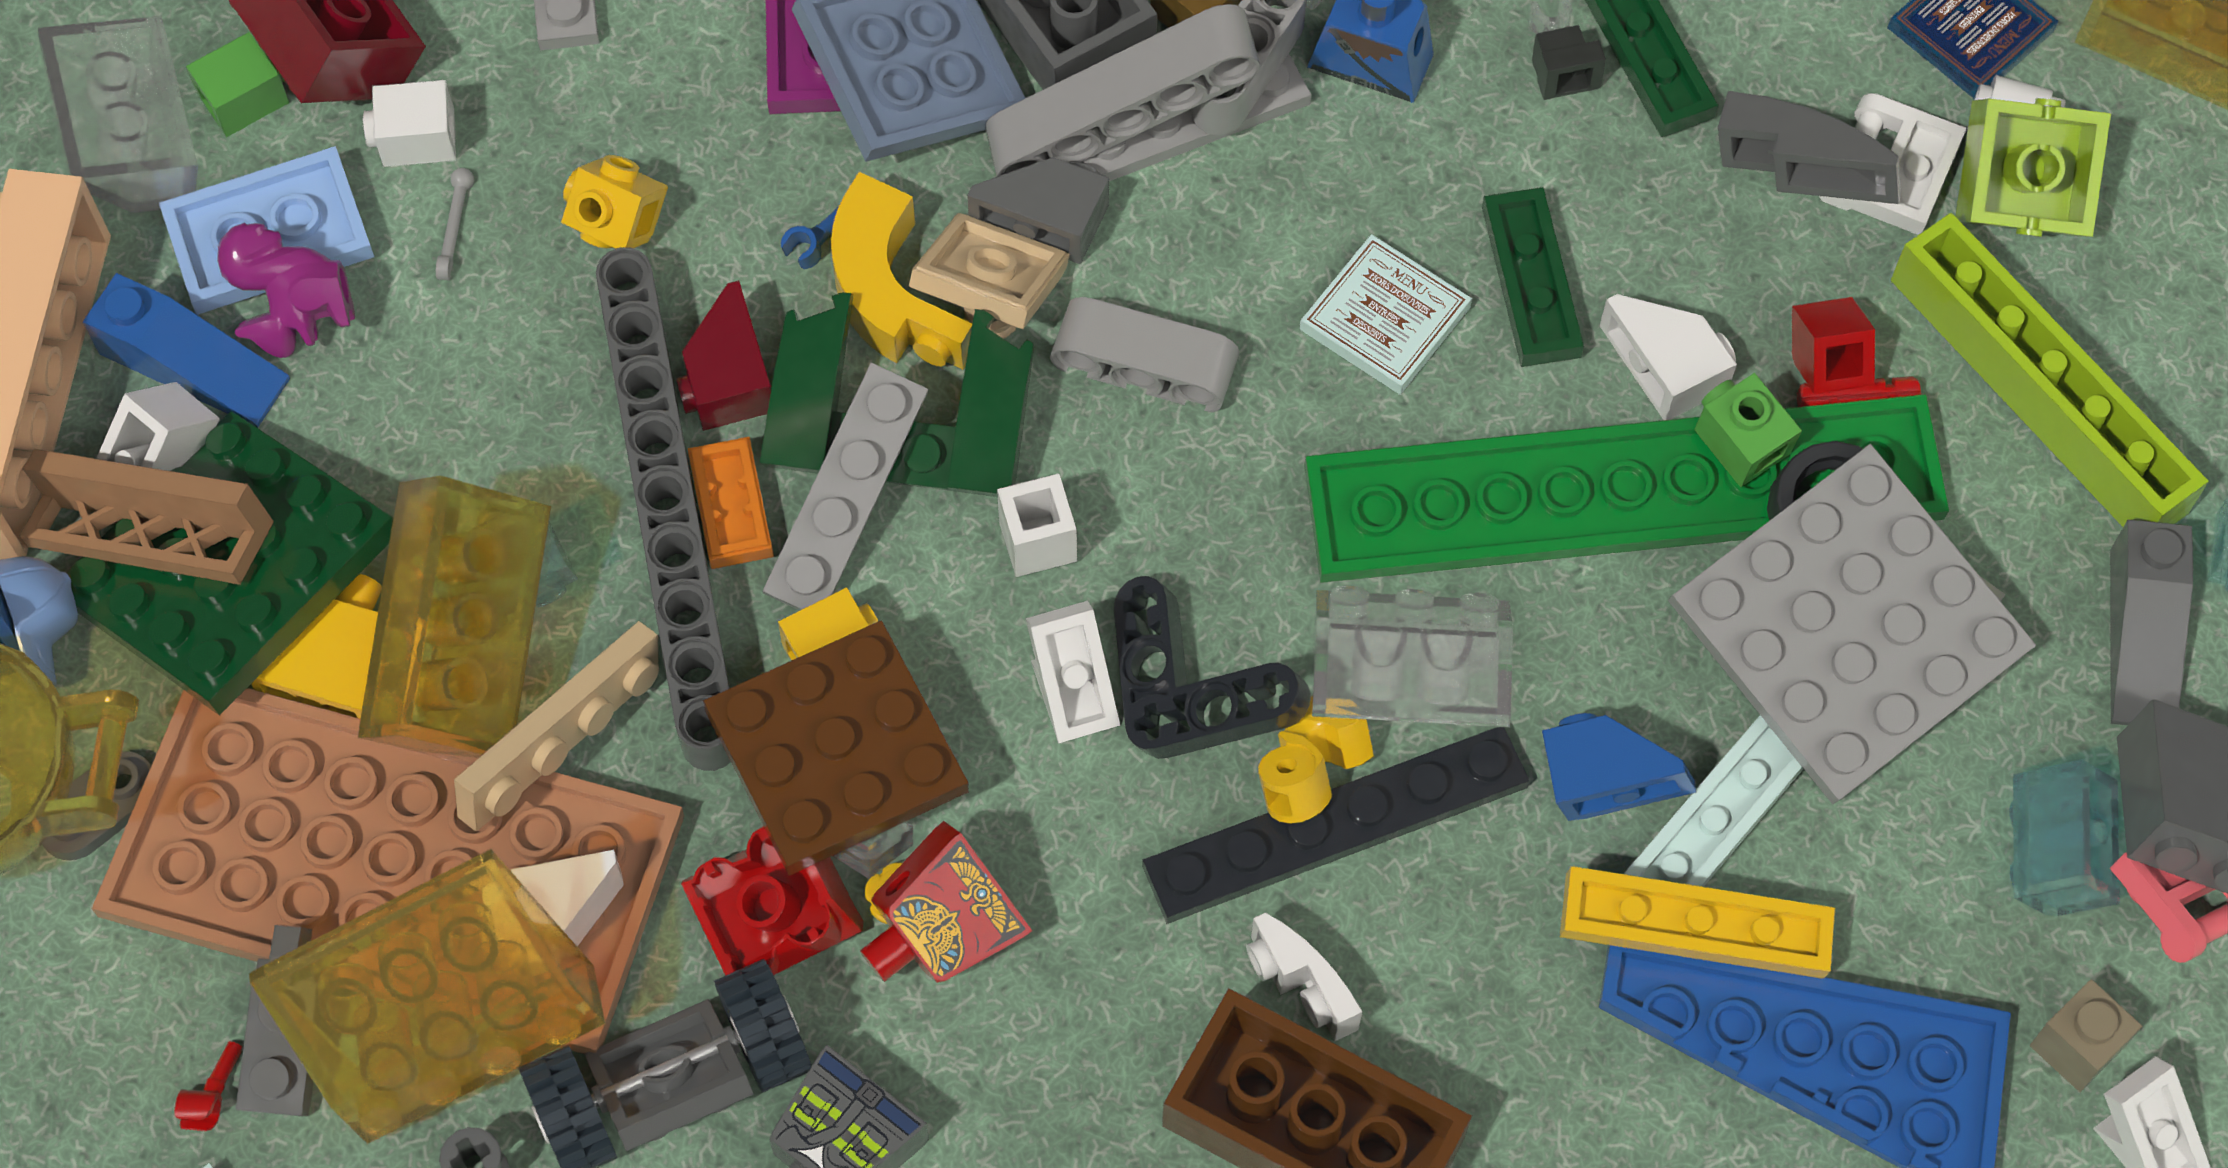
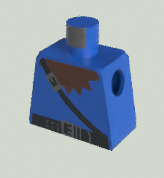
M1336 0L1307 68L1414 103L1434 55L1427 5L1421 0Z

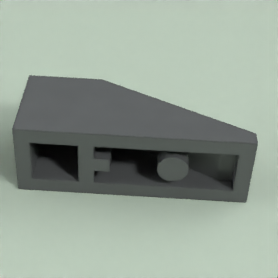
M2127 520L2110 549L2111 724L2129 725L2152 699L2176 708L2180 706L2193 588L2192 526Z

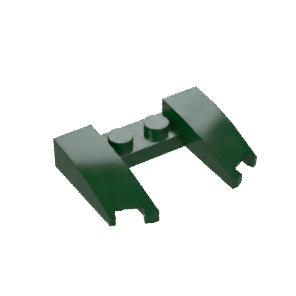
M842 292L833 295L832 300L835 308L801 320L798 319L794 309L786 312L760 463L765 467L819 473L847 414L837 412L853 301L852 293ZM975 309L956 427L914 422L886 483L998 497L997 489L1016 485L1034 343L1026 339L1019 349L989 329L995 320L994 316L985 310Z

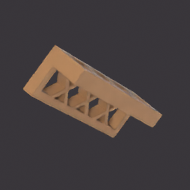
M39 449L33 450L23 467L24 472L42 494L41 499L19 535L24 543L32 548L241 584L274 522L249 485L244 483ZM61 508L80 512L82 519L59 531L49 530ZM122 518L132 520L134 529L112 540L101 539L99 530ZM175 527L186 530L188 535L186 539L164 550L155 549L152 544V539ZM227 537L239 538L227 561L207 557L206 548Z

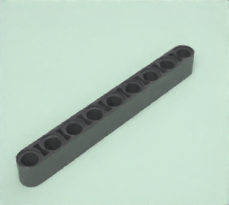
M619 247L609 251L600 259L596 267V279L675 727L685 759L695 768L703 771H716L726 767L731 762L719 737L711 742H699L694 740L693 736L701 728L712 726L705 712L703 700L730 689L659 299L652 267L648 258L639 250L631 247ZM627 282L638 283L635 288L630 290L616 289ZM636 335L649 337L639 344L625 343L629 338ZM645 389L659 391L655 396L648 399L634 397L638 392ZM656 443L670 445L664 452L658 454H647L644 452L647 447ZM666 498H674L680 501L674 508L669 510L653 508L657 502ZM675 554H685L691 557L684 565L678 567L663 565V562L668 557ZM684 611L701 613V616L695 622L688 625H679L672 622L679 613ZM696 668H705L712 671V674L705 681L699 683H689L682 680L684 675Z

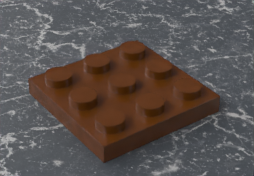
M882 620L703 700L705 712L789 876L969 792L968 780Z

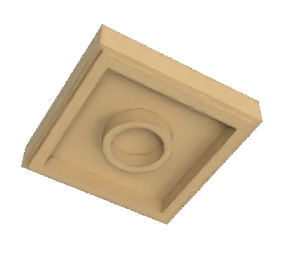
M957 213L912 269L909 287L975 311V309L985 310L999 321L1024 329L1063 276L1070 254L965 214Z

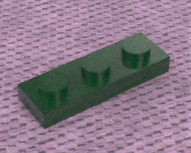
M1585 0L1661 138L1716 117L1719 105L1659 0Z
M1544 187L1484 196L1482 211L1521 367L1581 358L1584 343Z

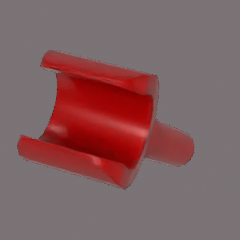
M232 1041L227 1043L210 1077L207 1078L203 1091L181 1089L175 1102L174 1115L177 1119H181V1129L209 1131L217 1125L222 1106L221 1094L225 1089V1083L243 1051L241 1045Z

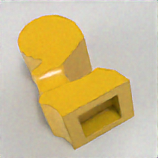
M1311 696L1310 706L1305 716L1298 723L1278 733L1281 747L1268 752L1258 765L1267 811L1272 818L1284 823L1303 822L1321 813L1332 798L1325 762L1349 769L1364 764L1374 756L1366 714Z

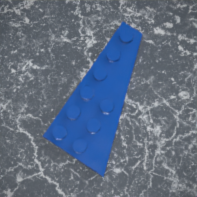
M1608 945L1598 1007L1601 1010L1899 1168H1995L2011 1012L1826 977L1821 979Z

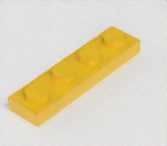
M1571 866L1566 873L1560 937L1824 979L1831 971L1835 908Z

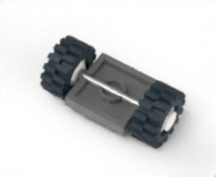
M765 959L714 980L720 1001L726 1011L725 1013L733 1031L730 1026L722 1027L709 999L600 1046L596 1053H585L584 1055L597 1085L591 1087L594 1093L590 1095L569 1045L518 1067L533 1103L531 1108L546 1143H550L560 1168H596L617 1158L596 1109L598 1106L602 1114L609 1111L625 1150L628 1151L646 1142L658 1140L675 1129L711 1113L720 1112L731 1104L753 1095L747 1076L736 1054L741 1052L740 1047L762 1093L809 1072L812 1066L803 1040L799 1035L796 1020L785 996L781 994L779 985Z

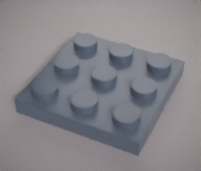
M796 0L792 7L793 14L865 162L986 130V122L991 116L1026 99L977 0Z

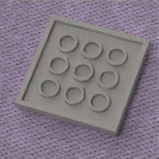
M1871 444L1678 590L1668 600L1832 804L1842 799L2036 646L2034 641Z

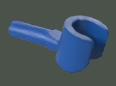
M838 207L812 229L805 226H796L786 231L781 239V248L785 256H788L796 245L809 243V249L799 257L798 262L802 269L815 266L821 259L822 250L820 246L832 233Z

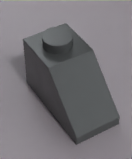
M1052 157L972 185L967 195L968 215L1066 251V253L1070 254V261L1081 265L1109 207V178L1101 175L1096 169L1087 164L1079 162L1070 164Z

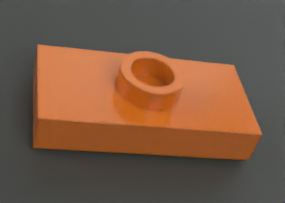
M750 437L688 448L711 569L774 557Z

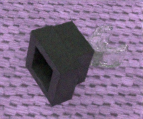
M1559 0L1558 16L1548 17L1542 14L1540 6L1536 1H1533L1530 6L1529 26L1536 34L1532 63L1543 100L1600 89L1602 85L1606 58L1600 41L1585 43L1580 26H1570L1572 4L1569 0Z

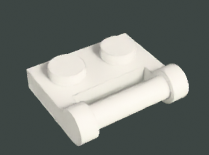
M1863 95L1855 111V118L1857 120L1855 128L1873 137L1875 140L1879 131L1886 128L1898 133L1891 151L1899 156L1901 190L1899 204L1819 197L1821 201L1846 211L1853 209L1919 235L1926 226L1967 128L1881 95Z

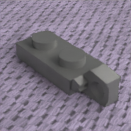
M275 925L269 959L258 958L255 970L256 975H252L236 1110L305 1117L309 1115L326 982L320 981L321 964L308 963L312 929L300 926Z

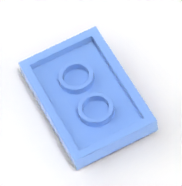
M336 146L159 203L191 304L197 315L266 293L265 290L243 291L231 286L221 275L217 262L220 240L230 228L242 223L264 224L268 230L280 233L283 246L311 248L325 255L330 260H340L344 267L374 257Z

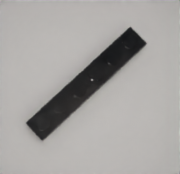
M1501 725L1332 788V798L1321 813L1306 821L1299 823L1279 822L1272 818L1268 812L1142 860V867L1166 924L1527 789L1530 780L1504 726Z

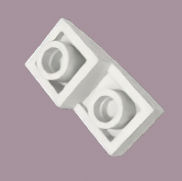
M1267 913L1253 918L1251 935L1253 942L1247 944L1246 949L1259 978L1262 981L1272 978L1280 994L1305 984L1307 989L1300 991V997L1308 1017L1316 1028L1326 1024L1334 1041L1358 1031L1362 1011L1350 990L1323 956L1303 937Z

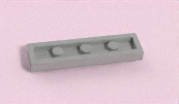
M1288 54L1244 122L1235 131L1226 135L1206 133L1196 125L1192 118V109L1080 163L1093 167L1101 175L1108 177L1109 181L1308 106L1311 104V93L1290 54ZM1221 94V95H1219V96H1217V97H1215V98L1221 99V98H1227V97H1229V96H1228V95H1225V94Z
M870 363L766 582L763 594L797 610H802L834 593L927 396V388L874 363Z

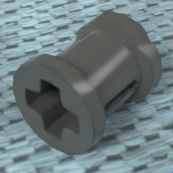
M467 1127L456 1131L446 1139L440 1150L439 1163L441 1168H468L465 1161L474 1155H478L484 1168H509L507 1158L501 1152L498 1141L491 1133L481 1128Z

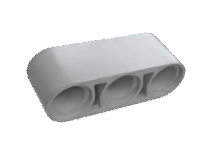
M1242 0L1238 6L1243 8L1247 14L1255 48L1258 51L1260 69L1254 78L1223 93L1229 97L1221 99L1212 98L1192 108V118L1200 129L1213 135H1226L1235 131L1244 122L1301 36L1305 23L1307 0ZM1273 5H1281V6H1285V7H1287V8H1285V9H1276V8H1273V7H1270V6H1273Z
M1077 297L1069 302L1050 354V359L1061 371L1067 372L1068 367L1088 372L1086 378L1126 388L1128 383L1146 388V395L1185 405L1186 400L1206 405L1205 411L1215 412L1220 410L1240 352L1238 346L1233 341L1218 333L1101 300Z

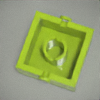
M1990 98L1972 100L1955 217L1961 223L2016 229V234L2042 237V233L2076 237H2093L2111 113L2061 107L2062 101L2043 98H2035V104Z

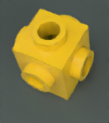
M606 155L603 158L578 167L568 178L563 191V199L567 204L561 223L581 232V239L593 246L615 249L631 247L634 249L647 243L653 235L668 186L640 173L639 166L635 162L621 156Z

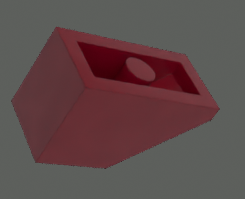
M738 280L726 284L682 351L687 375L676 378L685 414L697 411L703 431L766 415L768 412L771 386L741 284Z

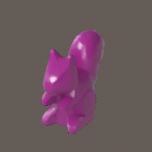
M260 223L236 225L230 228L221 238L218 245L217 262L222 277L231 286L243 291L265 290L270 310L267 313L240 323L235 329L236 336L251 339L272 356L287 358L293 354L296 348V330L307 346H313L315 341L318 340L316 324L318 319L331 316L338 326L342 328L351 326L350 320L355 319V311L346 271L340 260H330L325 255L304 246H283L280 233L268 230L264 224Z

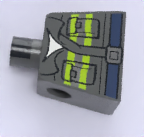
M826 1045L819 1053L772 1131L769 1141L773 1154L785 1163L788 1168H899L923 1148L928 1142L929 1137L925 1121Z

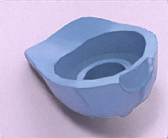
M22 556L1 559L0 586L13 619L20 654L30 670L40 678L42 684L48 689H54L57 687L52 645L72 629L78 620L77 608L71 590V578L66 572H60L39 558Z

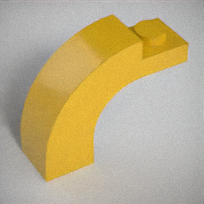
M859 172L840 202L835 215L831 238L832 261L837 293L845 292L852 293L853 295L850 316L851 325L873 349L895 363H898L910 344L913 346L914 352L931 365L942 367L947 362L963 370L966 365L972 323L913 296L897 282L891 272V266L897 252L915 225L913 196Z

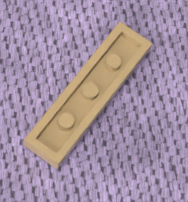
M638 621L456 777L454 784L458 818L477 832L494 816L500 817L505 815L515 806L522 792L541 775L548 776L555 772L564 762L568 752L587 735L594 736L602 731L610 721L613 713L629 698L644 694L652 686L659 672L658 634Z

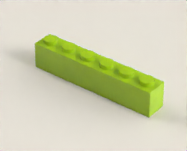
M1952 212L1904 245L1890 281L2122 527H2124L2127 520L2176 524L2189 514L2209 482L2207 478Z

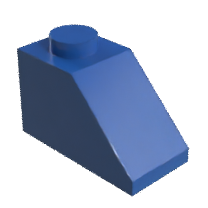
M1590 713L1575 714L1562 719L1558 727L1542 730L1556 804L1568 821L1592 818L1697 793L1694 779L1682 759L1607 715L1597 717Z

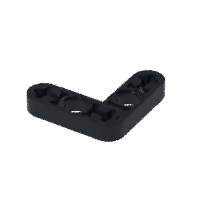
M1149 576L1135 577L1127 581L1119 589L1114 602V618L1125 729L1131 742L1143 752L1157 759L1171 758L1285 729L1298 723L1305 716L1311 699L1308 684L1290 667L1281 663H1267L1187 684L1180 611L1176 596L1157 579ZM1151 597L1157 604L1152 605L1147 610V625L1135 613L1145 609L1146 598ZM1149 628H1151L1158 635H1149ZM1154 652H1163L1166 664L1162 674L1155 680L1142 682L1139 676V668L1142 661ZM1281 683L1289 692L1279 696V706L1274 708L1264 699L1275 696L1276 685ZM1245 692L1256 701L1248 702ZM1219 696L1230 697L1232 705L1228 718L1217 726H1206L1204 711L1207 705ZM1162 714L1171 723L1162 725L1159 729V737L1154 738L1147 733V729L1156 727L1158 716ZM1187 720L1190 730L1179 721Z

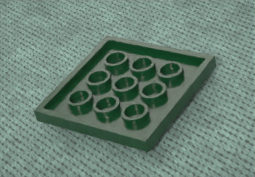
M232 411L209 432L206 443L181 467L171 471L248 484L274 521L241 584L88 557H81L66 572L71 578V590L77 613L219 716L401 532V529L391 515ZM122 518L101 539L112 540L134 529L132 520ZM175 527L151 541L155 549L164 550L186 539L188 535L185 529ZM227 537L206 548L207 557L227 561L239 538Z

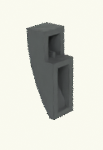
M1728 91L1718 125L1723 167L1775 172L1777 192L1899 204L1901 196L1899 156L1873 137L1839 119L1802 105L1767 96Z

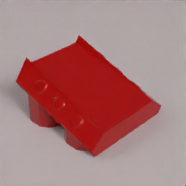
M764 826L752 833L746 850L727 859L714 857L699 866L693 876L681 882L725 976L762 959L766 960L774 976L863 931L864 921L857 911L831 858H826L789 876Z

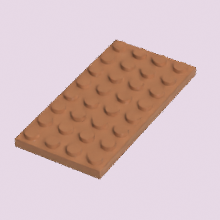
M246 688L219 716L183 690L91 909L99 918L255 962L258 961V958L269 959L275 925L306 927L312 929L308 963L321 964L320 980L563 1048L569 1045L571 1051L578 1053H596L598 1048L604 1044L681 828L684 812L681 806L553 772L548 776L541 775L522 792L518 802L508 813L500 817L494 816L476 832L457 816L454 779L484 754L483 752ZM614 850L622 872L624 885L567 960L552 962L551 968L538 974L516 975L511 971L501 972L491 951L480 875Z

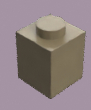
M2090 979L2045 1024L2029 1046L2075 1089L2081 1092L2127 1046L2142 1028V1025Z

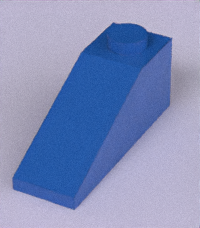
M118 273L111 279L83 320V324L99 355L164 385L177 382L197 400L227 414L232 411L257 428L290 380L288 374L172 298Z

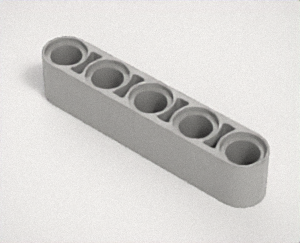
M1230 4L1206 9L991 116L986 122L985 129L996 177L1052 157L1070 164L1074 162L1080 163L1254 78L1259 72L1260 63L1245 10L1237 5Z

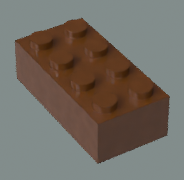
M1228 988L1163 1103L1162 1127L1239 1168H1450L1465 1139L1472 1115Z

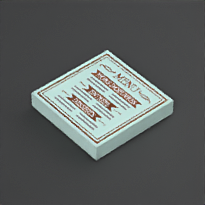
M1371 234L1300 320V330L1401 395L1470 309L1472 298Z

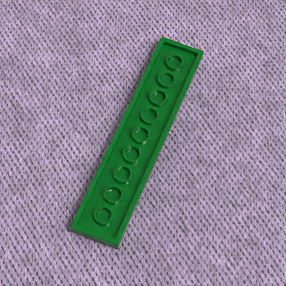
M1925 394L1785 408L1786 412L1802 430L1791 454L1743 487L1737 484L1694 430L1699 417L1306 456L1304 468L1320 583L1745 540L1769 522L1767 505L1770 488L1785 465L1795 455L1809 446L1831 441L1857 445L1862 449L1871 444L1934 521L1944 520L1949 512L1927 396ZM1835 470L1815 471L1804 478L1797 488L1795 501Z

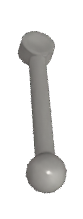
M467 168L454 170L450 178L451 184L454 187V193L442 252L436 262V278L438 280L450 281L453 255L466 190L470 189L474 184V175Z

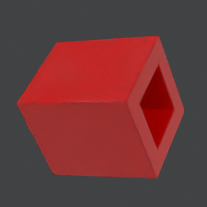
M1853 297L1792 306V357L1796 368L1814 394L1875 385V328Z

